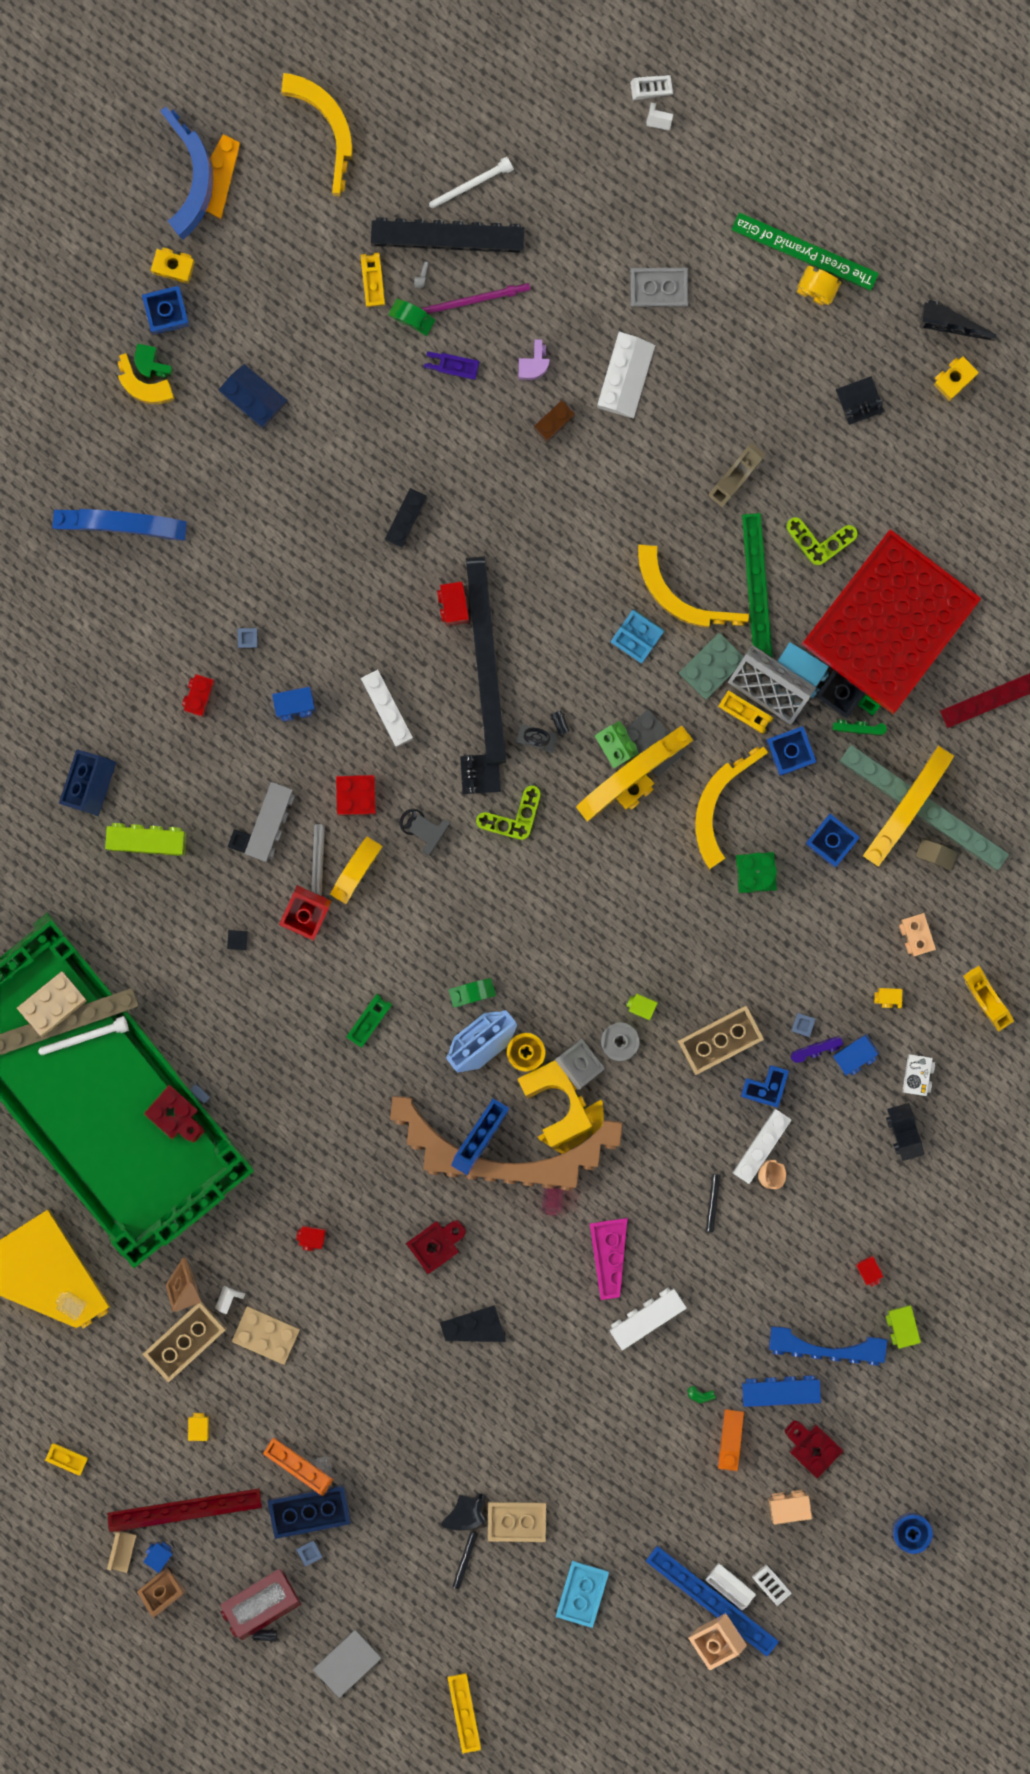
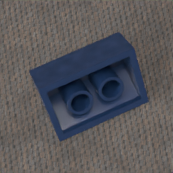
M245 364L230 375L218 390L222 396L263 430L288 401Z
M76 749L59 804L99 816L112 774L114 773L116 761Z

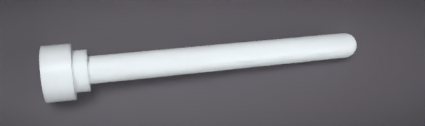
M506 156L500 160L501 162L498 163V166L432 200L429 206L435 208L501 172L509 173L514 170L513 166Z
M123 1016L117 1018V1021L113 1022L114 1024L41 1047L38 1052L40 1055H45L114 1031L124 1033L129 1031L128 1024Z

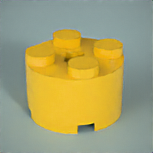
M807 266L797 286V293L804 297H813V302L821 306L832 304L842 282H837L838 279L823 270L819 269V271L815 272L813 271L814 267Z
M521 1033L509 1042L507 1057L514 1068L520 1071H532L542 1064L545 1058V1047L541 1039L536 1035ZM525 1047H529V1051L532 1052L527 1058H524L523 1053H520L521 1049H525Z

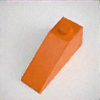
M727 1409L724 1411L718 1469L738 1470L744 1416L742 1411Z

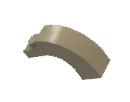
M751 442L708 496L723 508L760 464L766 454Z

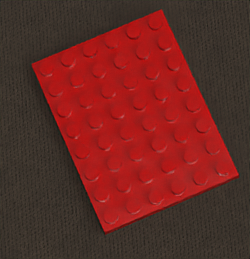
M890 529L801 645L890 713L894 714L981 598Z

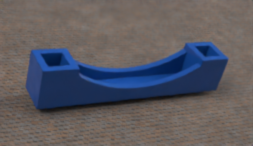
M771 1326L768 1349L773 1350L772 1354L784 1355V1352H792V1356L803 1357V1354H810L813 1359H822V1356H827L832 1361H841L842 1358L849 1359L850 1363L860 1364L861 1360L868 1361L869 1365L880 1366V1362L885 1363L887 1339L866 1337V1341L853 1346L826 1348L812 1345L797 1338L791 1333V1328Z

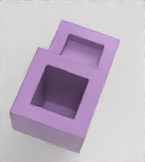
M535 340L534 359L519 358V380H536L542 377L548 370L550 359H542V356L546 357V345H542V340Z

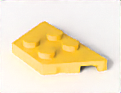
M602 1100L584 1109L586 1114H591L595 1122L592 1124L594 1130L554 1150L563 1154L586 1141L602 1127L604 1120ZM544 1133L538 1136L539 1140L550 1146Z

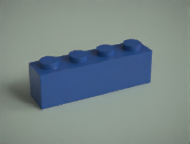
M495 1099L491 1100L454 1156L451 1164L452 1167L468 1176L506 1118L509 1110L507 1106Z
M815 1375L803 1376L804 1379H796V1376H786L784 1380H777L776 1377H767L765 1381H757V1378H747L746 1382H742L743 1407L821 1403L819 1378L815 1379Z

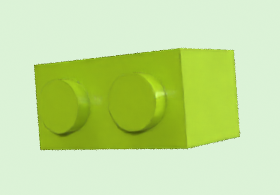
M636 993L634 997L630 996L626 1006L629 1007L628 1012L650 1021L657 1002Z
M911 1305L887 1310L888 1315L885 1318L888 1327L892 1326L893 1334H890L893 1346L897 1345V1348L900 1349L921 1343Z

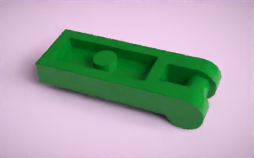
M837 719V723H832V731L875 736L884 735L887 727L883 723H879L876 726H867L868 722L856 721V724H848V720Z
M379 994L374 996L346 1036V1038L361 1048L393 1005L389 1001L386 1002L381 999L382 996ZM375 1005L382 1008L380 1013L373 1009Z

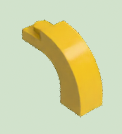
M126 353L119 355L121 361L117 363L121 373L125 372V374L119 375L118 378L124 389L133 398L147 404H164L175 400L168 380L155 384H146L139 381L134 376L128 355Z
M366 836L341 873L330 895L347 904L383 846Z
M980 966L970 970L963 976L971 994L998 1032L1014 1022L1009 1010L991 987Z

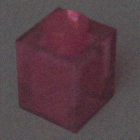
M544 1188L542 1211H546V1215L557 1216V1212H561L562 1189Z

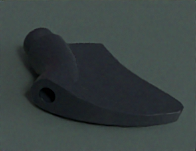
M477 1493L475 1498L459 1495L454 1510L442 1521V1527L464 1531L474 1529L488 1520L483 1513L486 1496L481 1493Z

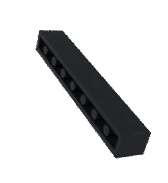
M383 217L372 220L371 246L524 253L525 227H521V224L502 226L501 223L483 225L482 222H471V225H468L462 221H452V224H446L443 220H434L433 223H426V220L423 219L406 222L407 219L403 218L387 221V218Z

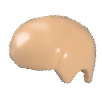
M765 1160L758 1170V1179L762 1186L768 1189L783 1187L786 1181L784 1164L778 1163L777 1160Z

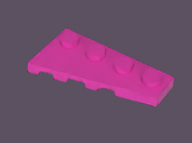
M628 1218L589 1223L601 1300L620 1297Z

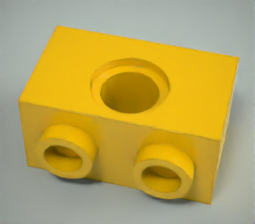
M168 248L157 249L150 271L154 275L189 284L195 261L191 259V255L186 253L177 255ZM170 261H177V268L170 269L168 267Z
M964 356L960 359L956 357L949 364L951 368L946 373L941 371L935 377L937 381L934 386L949 401L979 373ZM957 373L960 376V380L953 382L950 379V374Z
M647 775L634 784L639 788L637 795H631L627 789L616 798L625 810L628 808L632 810L640 803L638 799L642 795L646 797L654 790L652 788L654 782Z

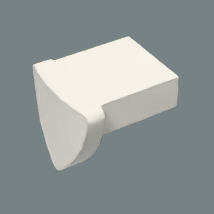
M651 103L647 126L670 130L673 114L655 110L656 103Z
M223 1286L215 1309L227 1314L233 1297L244 1299L245 1293Z

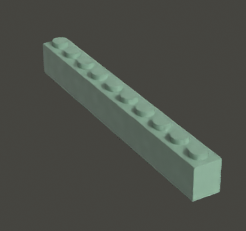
M852 745L848 747L839 760V763L899 804L911 787ZM929 798L926 799L916 814L917 817L995 871L999 870L1009 855Z

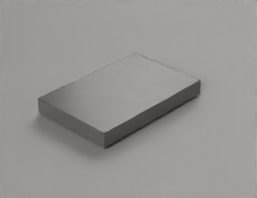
M630 268L631 307H688V268Z
M355 1629L314 1667L313 1671L340 1698L382 1657Z

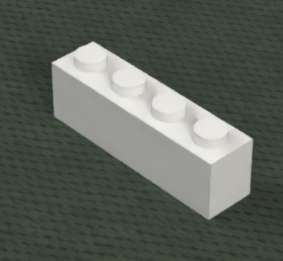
M376 670L362 677L361 680L395 747L397 748L413 740L379 671Z
M774 1109L732 1173L750 1184L791 1122V1119Z
M669 1287L659 1293L660 1297L656 1300H653V1298L643 1303L644 1307L639 1311L634 1309L627 1314L628 1318L624 1321L619 1319L611 1324L612 1328L609 1331L621 1350H624L686 1309L674 1288L671 1290Z

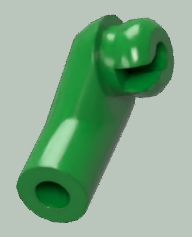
M690 1386L687 1389L689 1399L699 1404L716 1399L713 1390L702 1393L697 1390L696 1386Z

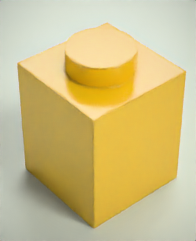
M193 1413V1416L188 1417V1441H208L209 1416H205V1413Z

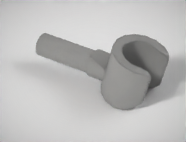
M424 262L421 277H415V288H423L425 286L428 262Z

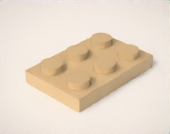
M61 971L17 1007V1009L42 1038L82 1006L86 999Z
M247 1306L232 1342L285 1365L300 1329Z
M488 1502V1541L546 1542V1503Z

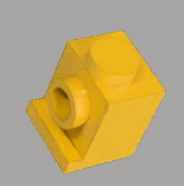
M878 988V992H874V1003L882 1004V1008H893V1004H897L896 1008H902V989Z

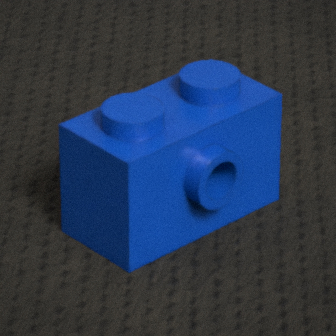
M866 1033L833 1057L845 1075L851 1073L853 1076L862 1070L860 1066L864 1063L870 1065L876 1061L879 1051Z

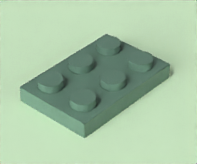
M718 633L678 674L699 695L707 700L737 669L744 657Z

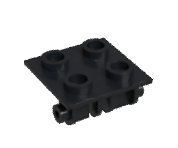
M872 376L836 389L849 425L885 412L883 401L879 398Z
M486 754L460 756L463 794L501 792L499 763L487 765Z

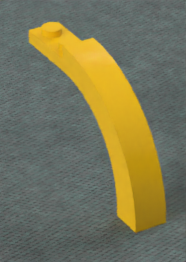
M283 73L282 96L298 98L314 106L324 115L334 132L336 139V161L332 194L333 196L341 197V191L345 192L346 180H342L343 173H347L348 161H344V159L352 160V140L346 118L336 101L320 86L303 77Z
M638 545V562L643 581L651 596L670 615L685 623L709 628L710 621H713V624L725 625V622H732L733 626H744V623H748L749 614L706 611L694 608L681 601L670 591L661 576L657 560V546Z
M680 726L614 773L584 798L576 808L588 822L637 781L689 745L693 739L685 728Z
M938 745L900 804L865 851L863 857L879 867L918 813L951 763L954 755Z
M757 746L749 752L750 756L745 760L741 757L734 762V768L729 763H726L714 774L700 797L695 817V835L699 852L709 870L725 859L717 845L713 831V811L717 798L731 779L768 753L764 746L761 749Z

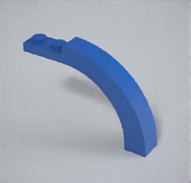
M164 107L160 112L187 146L193 164V181L189 195L180 210L168 220V223L178 236L184 240L197 227L207 210L213 188V170L208 151L199 135L195 131L191 132L185 124L180 125L178 122L180 117L174 109L170 111L167 107Z
M54 510L52 529L109 531L145 535L167 540H185L187 521L109 510Z

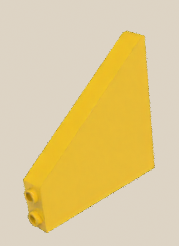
M50 1209L0 1239V1296L75 1328L81 1326L83 1329L92 1323L91 1319L98 1316V1318H101L108 1313L107 1309L111 1307Z

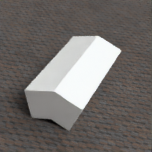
M719 1562L705 1579L742 1611L756 1596L754 1591Z

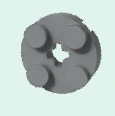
M619 1022L610 1025L603 1032L601 1046L609 1058L616 1061H624L631 1058L637 1052L639 1037L631 1025ZM619 1036H623V1040L626 1041L625 1045L622 1044L621 1047H617V1043H615V1039H619Z

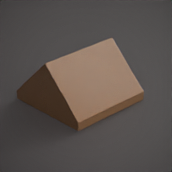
M182 1258L166 1284L172 1311L175 1312L201 1303L195 1276L187 1259Z
M166 1568L137 1592L154 1618L182 1596L186 1590L172 1572Z

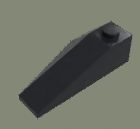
M929 300L928 303H924L919 328L995 341L996 334L953 310L939 305L940 302Z

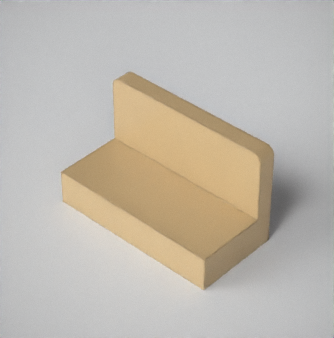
M124 1531L116 1532L107 1570L111 1571L113 1569L125 1573L128 1572L137 1534Z

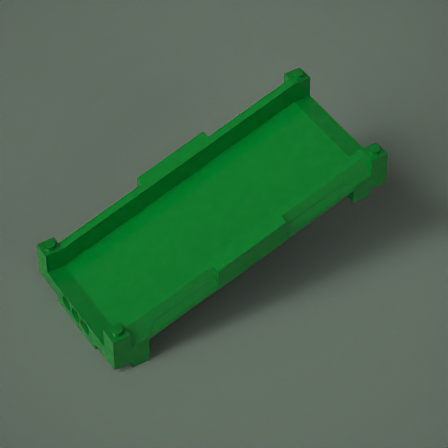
M48 912L33 923L35 928L0 957V1034L30 1024L17 1007L61 971L86 999L83 1005L113 995ZM128 1010L0 1055V1101L105 1230L110 1243L133 1268L137 1267L161 1246L169 1244L225 1198L224 1195L254 1172L249 1160L224 1134ZM123 1016L128 1024L129 1031L124 1033L114 1031L45 1055H40L38 1052L41 1047L114 1024L113 1022L117 1021V1018ZM169 1085L198 1110L193 1119L202 1126L204 1133L196 1142H191L180 1134L172 1140L144 1115L146 1110ZM174 1107L172 1109H167L168 1117L170 1115L173 1117L175 1116Z

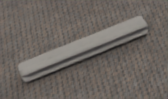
M316 824L314 826L311 891L322 896L325 826L323 824Z

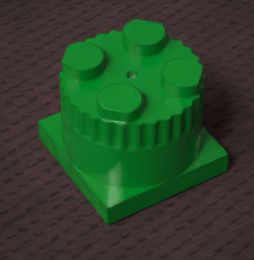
M774 852L736 855L739 893L777 890V867L775 866Z

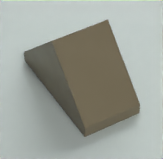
M922 839L915 857L951 871L958 853L943 845Z

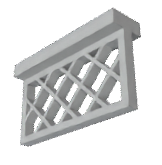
M753 645L727 682L790 725L816 689L812 684ZM745 662L751 664L754 670L746 671ZM756 674L758 682L750 683L748 675ZM760 674L769 676L770 681L762 682ZM736 676H744L745 683L740 684L734 679ZM781 684L784 686L786 692H778L776 685ZM772 685L774 693H766L764 686ZM759 686L761 694H755L752 691V687ZM792 695L799 696L803 701L794 703ZM780 696H788L790 703L782 704ZM775 697L778 705L770 704L768 698ZM783 708H791L793 716L790 717L785 714Z

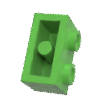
M620 721L594 735L613 768L624 764L639 754L636 744L630 739L627 729Z

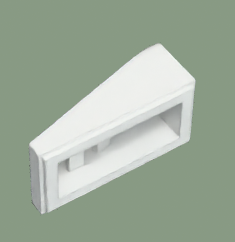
M671 76L634 78L631 81L633 100L672 95ZM661 81H664L665 90L663 91ZM654 82L657 83V91H655ZM646 83H649L650 92H647Z
M767 1564L752 1576L777 1606L792 1594ZM768 1572L770 1575L761 1582L760 1578ZM773 1578L775 1581L766 1588L765 1584ZM776 1584H779L780 1586L773 1593L769 1591ZM783 1589L785 1592L776 1599L774 1596Z

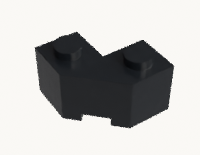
M910 1103L887 1109L889 1117H886L888 1128H892L896 1143L893 1146L896 1155L900 1154L902 1161L923 1156V1145Z

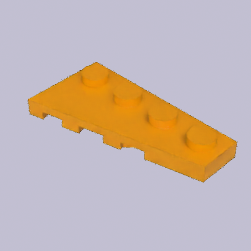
M224 134L210 157L213 170V188L206 210L207 213L219 219H222L240 147V142Z

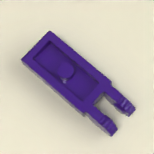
M427 351V357L441 360L439 366L424 363L425 369L476 381L480 361L446 353L439 354Z
M836 1036L797 1049L791 1053L790 1058H792L791 1060L794 1063L804 1062L807 1056L815 1058L822 1055V1051L829 1050V1052L839 1050L843 1042L840 1036Z

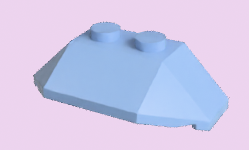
M506 1010L482 1014L454 1037L446 1059L457 1073L480 1069L508 1046L517 1023Z

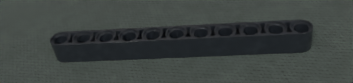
M485 556L466 558L487 765L506 763Z

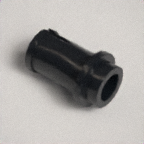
M561 710L551 714L552 718H550L553 720L559 736L570 732L563 716L565 714Z
M271 1628V1630L261 1629L253 1634V1641H270L272 1644L277 1641V1630H274V1628Z

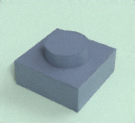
M238 628V648H258L257 628Z
M797 1013L791 1031L810 1037L816 1019Z
M197 1084L190 1089L199 1103L201 1101L206 1103L210 1099Z
M314 1540L296 1549L305 1567L323 1558Z

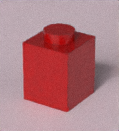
M873 1256L855 1264L866 1286L869 1284L871 1287L875 1286L884 1277Z

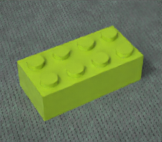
M112 823V826H107L105 849L119 852L185 856L187 833L178 827H169V830H163L162 826H150V829H144L143 825L131 824V828H127L122 823Z

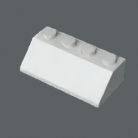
M622 332L618 333L597 408L634 419L655 348L654 344L636 336Z

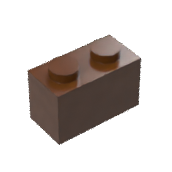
M561 400L534 426V430L548 443L575 417V414Z

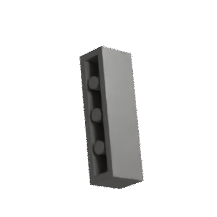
M273 782L270 783L245 855L264 862H268V859L272 860L276 850L273 848L275 841H279L282 831L279 830L281 823H286L289 814L286 812L288 805L292 806L295 795L292 794V789Z

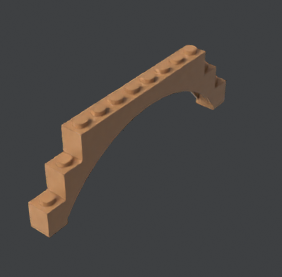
M393 1096L390 1120H395V1124L406 1125V1122H409L407 1145H411V1149L422 1150L423 1147H426L423 1170H427V1174L439 1175V1172L447 1173L449 1177H458V1174L466 1175L451 1166L454 1156L460 1148L444 1139L427 1123L413 1104L414 1098ZM603 1120L602 1127L577 1147L563 1154L540 1161L505 1163L479 1157L468 1176L466 1175V1178L477 1179V1176L485 1177V1181L496 1182V1179H504V1183L515 1184V1181H521L526 1186H534L535 1183L542 1184L543 1188H553L556 1185L561 1186L562 1190L572 1191L578 1185L580 1165H583V1169L594 1170V1167L599 1166L601 1144H604V1148L616 1149V1146L621 1145L623 1122Z

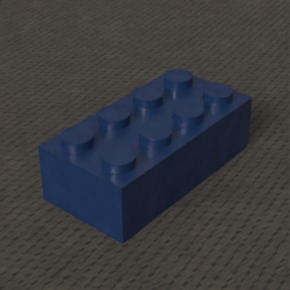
M344 1484L329 1487L324 1496L311 1490L270 1498L267 1501L275 1539L351 1524Z

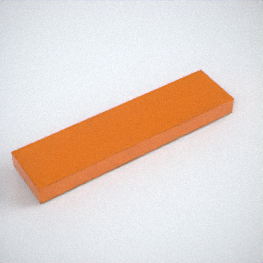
M272 1438L263 1453L320 1495L324 1496L334 1480L276 1438Z

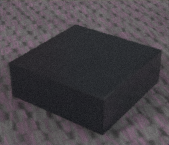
M234 829L227 847L245 853L251 835Z
M228 930L227 949L247 950L248 931Z

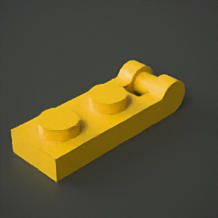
M377 252L374 255L367 256L366 254H360L366 307L384 306L385 299L380 253ZM375 262V267L368 268L367 263Z
M729 690L718 708L763 735L767 730L765 728L768 723H771L774 719ZM757 716L762 718L759 724L754 722Z

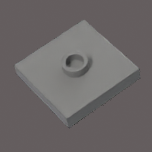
M583 1039L579 1040L555 1059L578 1090L605 1070Z

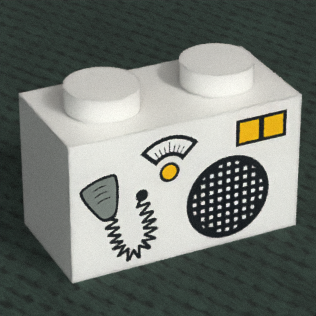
M908 1054L903 1093L927 1096V1092H931L932 1081H929L930 1073H934L935 1062H932V1058Z

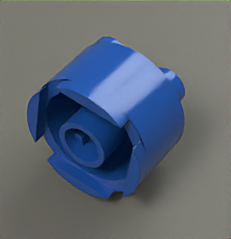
M905 1513L895 1520L892 1535L900 1549L910 1554H917L923 1552L929 1546L933 1537V1531L929 1522L922 1515ZM910 1529L917 1531L913 1538L908 1535Z

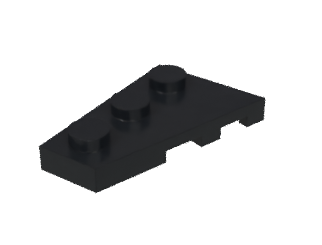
M495 1305L440 1322L445 1341L506 1342Z

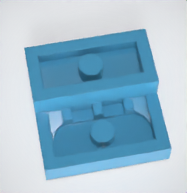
M633 609L611 640V643L640 663H643L665 630Z

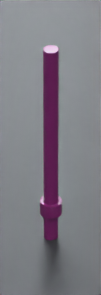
M529 283L518 286L513 284L506 286L505 289L431 305L421 309L426 311L427 314L504 296L513 297L517 293L530 291Z

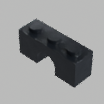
M412 488L409 489L385 537V542L403 550L412 527L428 499L426 495Z

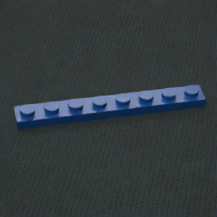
M656 1546L645 1560L714 1616L719 1617L726 1613L741 1637L768 1657L779 1641L659 1546Z

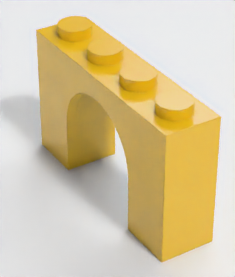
M555 1060L518 1078L527 1099L553 1088L564 1091L570 1098V1110L566 1117L542 1130L552 1150L594 1130L592 1124L595 1122L590 1113H585L583 1107L586 1104L582 1096H577L575 1092L577 1088Z

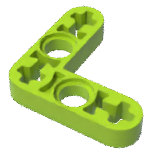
M793 517L786 525L788 533L809 561L816 566L824 564L851 544L857 537L856 528L846 525L819 544L800 518ZM791 522H798L800 524L798 529L801 532L804 529L806 533L801 534L797 539L795 535L799 533L795 529H790L792 526ZM844 530H852L853 538H845L843 542H845L846 544L842 545L841 540L836 536L839 534L841 538L845 535ZM805 536L810 537L812 540V544L809 547H804L801 544V539ZM831 540H835L839 544L838 549L835 551L828 548V542ZM814 545L818 547L814 549L816 553L823 554V556L821 557V562L819 560H813L815 555L812 551L810 554H808L807 552L808 550L812 549Z
M536 786L525 788L516 820L483 812L476 818L477 826L482 830L518 840L528 838L538 807L540 790ZM531 789H534L535 793L538 794L537 797L532 799V803H536L535 807L530 804H523L524 800L528 802L529 795H526L527 791L530 792ZM528 807L532 810L530 818H524L521 815L523 808ZM488 816V820L493 821V818H497L495 829H490L492 827L491 824L482 826V822L479 819ZM500 821H506L509 824L507 831L502 832L498 829L497 826ZM512 823H516L514 827L518 829L524 826L527 834H523L522 837L518 836L519 833L513 831V835L509 834Z

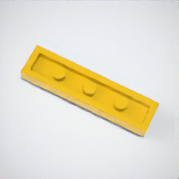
M467 1673L448 1676L462 1754L481 1750Z

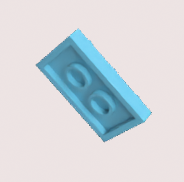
M572 1560L556 1617L593 1628L609 1571Z

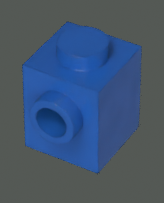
M158 1541L156 1545L152 1543L145 1552L148 1556L143 1562L159 1573L174 1553L171 1551L172 1547L164 1541L162 1543Z

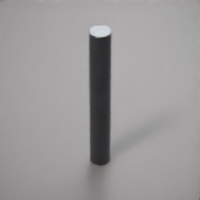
M712 1174L706 1225L707 1232H714L720 1175Z
M470 1531L452 1586L454 1588L460 1589L477 1537L475 1532Z

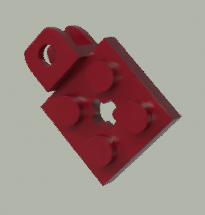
M171 1085L161 1093L144 1113L172 1140L180 1134L185 1139L196 1142L204 1133L202 1126L193 1119L198 1110ZM174 1107L175 1116L173 1117L170 1115L168 1117L167 1109H172Z
M459 1220L450 1222L444 1228L436 1221L406 1242V1245L426 1273L430 1274L460 1252L455 1243L464 1237L466 1229ZM453 1228H458L459 1233L455 1234ZM430 1242L438 1245L436 1247L437 1252L428 1251Z
M793 1420L784 1429L786 1436L795 1444L789 1452L817 1479L844 1451L816 1424L808 1430L799 1421ZM814 1447H821L820 1455L813 1456L812 1449Z

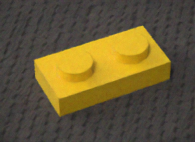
M52 1443L45 1461L81 1476L88 1457Z

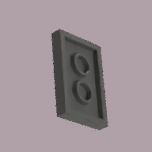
M646 710L626 728L630 739L636 744L639 754L670 734L649 710ZM682 749L652 770L653 774L658 778L683 756L686 751Z

